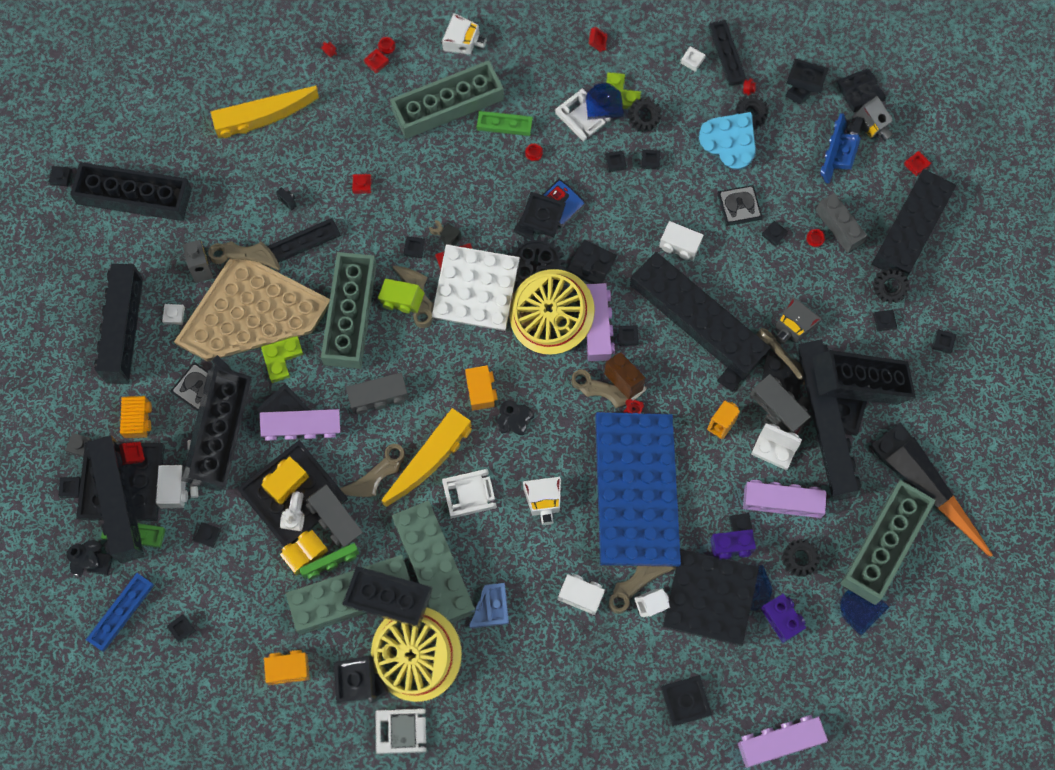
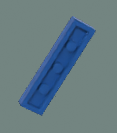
M136 573L86 640L104 652L154 587V584Z

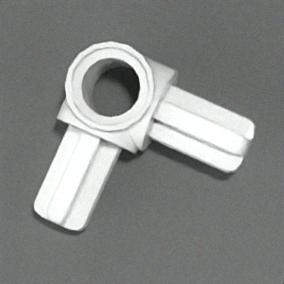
M292 493L289 509L283 511L281 516V528L296 531L302 530L304 524V514L301 512L303 493Z

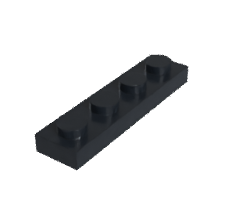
M722 20L709 23V30L728 85L734 86L744 83L747 78L727 21Z
M330 218L267 247L272 251L278 263L341 235L333 218Z

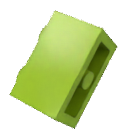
M385 279L377 299L388 310L399 309L408 314L410 312L418 313L425 293L419 285Z

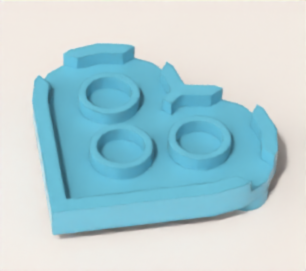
M752 113L713 118L703 123L699 133L701 146L711 154L720 155V159L725 166L733 170H741L748 167L753 158H755L756 153Z

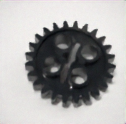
M531 235L530 241L524 237V243L522 244L517 241L518 247H511L514 253H508L510 256L520 258L515 284L518 283L516 288L533 275L536 250H539V266H537L536 273L551 269L566 271V267L561 266L566 264V260L561 259L564 253H558L560 246L554 248L555 241L549 244L548 237L544 241H541L540 235L537 240H534L533 235ZM525 252H531L533 256L529 259H525L523 257V254ZM544 254H548L551 256V259L543 261L541 257ZM523 270L530 271V275L527 277L521 276L520 273ZM553 280V284H558L559 280ZM547 283L546 285L543 286L544 289H545L546 294H548V283Z

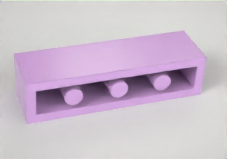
M606 283L586 284L592 294L595 306L593 324L586 336L588 361H607L611 358L612 354H615L614 343H611L610 336H613V325H609V319H612V308L608 307V301H611L610 290H607Z
M339 409L260 413L261 438L265 437V441L277 440V437L284 436L285 440H295L297 436H304V439H315L316 435H324V438H335L336 434L340 433Z
M751 480L745 485L743 509L814 518H822L825 515L826 491L821 490L819 487H809L807 489L795 484L781 486V483L778 482L763 484L759 480Z
M812 715L801 718V723L795 725L791 721L782 724V729L776 731L772 727L761 731L762 735L754 737V734L741 737L742 741L738 743L745 767L748 768L827 742L828 740L820 718L813 719Z

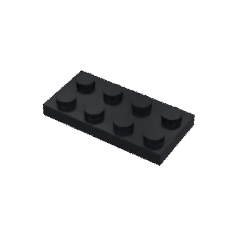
M356 566L342 605L419 628L433 588Z

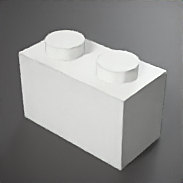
M669 221L659 247L667 253L673 252L682 259L693 261L701 245L703 234Z
M159 465L156 504L160 508H184V502L188 501V492L185 490L187 482L181 481L184 472L183 465Z
M567 574L558 600L595 615L605 590L602 589V585L596 582L587 583L579 575L572 574L570 576Z

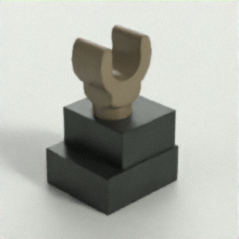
M435 220L438 228L433 229L429 227L431 234L441 236L444 247L446 245L456 246L462 239L461 231L450 224L443 228L441 223Z

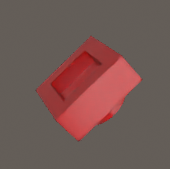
M597 27L591 28L589 45L599 52L605 51L608 35Z
M376 48L364 59V63L377 74L389 64V59Z
M918 151L907 159L904 165L917 177L921 174L923 168L927 169L931 165V162Z
M353 174V194L371 193V174Z
M141 441L119 445L123 464L141 463L145 460Z

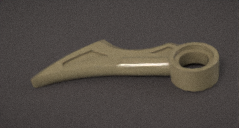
M232 241L225 244L216 243L208 250L209 257L215 264H222L229 258L255 261L280 270L276 257L263 242L250 247L238 246ZM218 250L223 251V255H222V256H220V257H215V256H213V254H214L215 251H218Z
M392 267L403 282L419 285L424 291V285L427 280L426 276L406 267ZM425 294L418 313L413 315L414 323L419 328H427L433 320L434 303ZM426 314L428 319L421 322L418 320V316Z
M761 328L756 335L771 347L790 367L798 379H802L804 371L801 364L782 348L771 332Z
M580 369L573 373L571 379L572 386L580 390L585 396L605 397L614 405L615 409L626 405V396L615 385L591 379L590 374L586 370ZM583 375L586 378V383L578 384L576 377ZM644 386L643 391H641L640 393H638L637 395H635V396L632 397L631 399H632V400L637 399L640 395H642V394L646 391L647 387Z
M399 444L389 445L385 450V458L359 480L340 489L345 495L354 497L376 496L380 481L386 476L398 472L400 464L405 458L402 446ZM394 449L400 451V456L397 459H392L389 455Z
M637 566L635 574L629 580L616 584L609 600V608L616 614L624 613L628 609L631 597L650 581L665 573L676 570V567ZM622 598L625 603L624 607H615L613 604L614 599Z

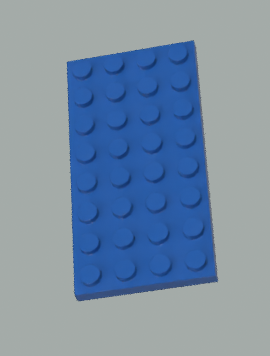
M596 412L600 565L679 567L681 559L673 414Z

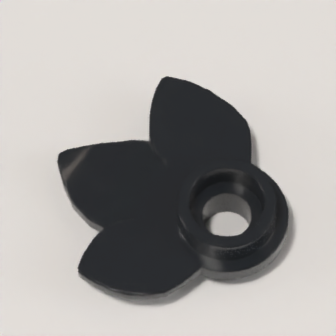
M507 400L500 406V417L497 420V427L502 434L510 429L515 434L523 436L527 428L526 421L533 419L534 413L526 405H517L514 401ZM508 406L512 407V413L506 411Z
M88 540L84 544L72 545L67 551L71 573L81 577L84 569L98 567L99 562L95 553L103 545L96 540Z

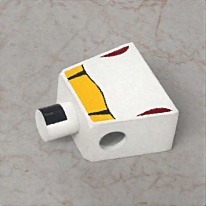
M453 14L442 40L443 50L471 54L474 46L485 47L486 38L479 36V26L457 14Z
M560 477L523 481V489L532 516L541 515L542 525L554 523L552 513L560 512Z

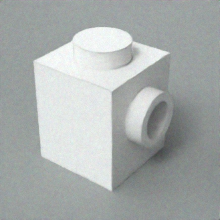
M663 588L653 589L634 598L641 617H650L670 608L668 595Z

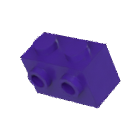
M753 529L713 534L710 539L713 557H717L720 560L730 559L731 556L749 557L756 550Z
M784 593L761 608V611L782 643H785L806 629L804 618L801 614L796 613L793 608V601L790 597H786Z

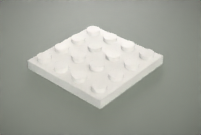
M446 245L432 318L506 331L520 258Z

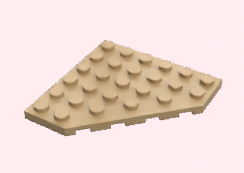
M229 259L174 343L206 361H212L217 355L223 358L295 336H304L313 333L329 308L330 299L259 262Z

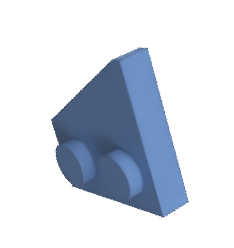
M505 583L484 585L481 598L470 622V628L509 624Z

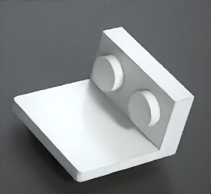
M766 423L751 455L787 470L802 439L798 438L799 436L793 432L787 433L780 430V427L775 424Z

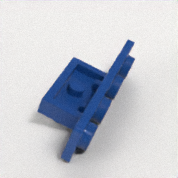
M840 113L838 120L835 121L834 134L830 137V147L825 154L824 166L821 167V176L824 178L825 183H830L834 169H852L860 143L859 135L845 134L848 123L843 113Z

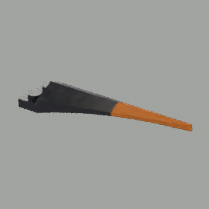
M901 422L869 446L885 465L908 484L936 500L933 505L964 532L988 556H993L915 437L911 436Z

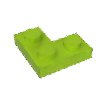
M607 72L603 106L629 109L637 99H640L641 92L623 90L625 74Z
M298 336L261 347L271 383L290 378L285 360L303 355Z

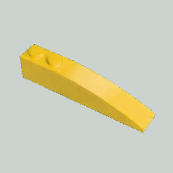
M312 86L210 112L218 138H229L231 135L245 134L251 130L281 120L319 98L317 87Z
M452 408L383 497V505L387 507L408 494L435 472L452 452L455 453L461 445L459 442L462 438H467L471 433V421Z

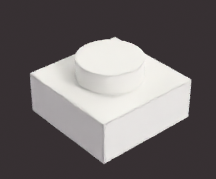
M689 47L681 59V64L696 71L705 59V54Z
M164 304L162 322L164 324L183 325L184 305Z

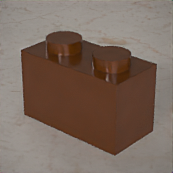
M621 352L606 361L605 376L628 400L643 391L646 377Z

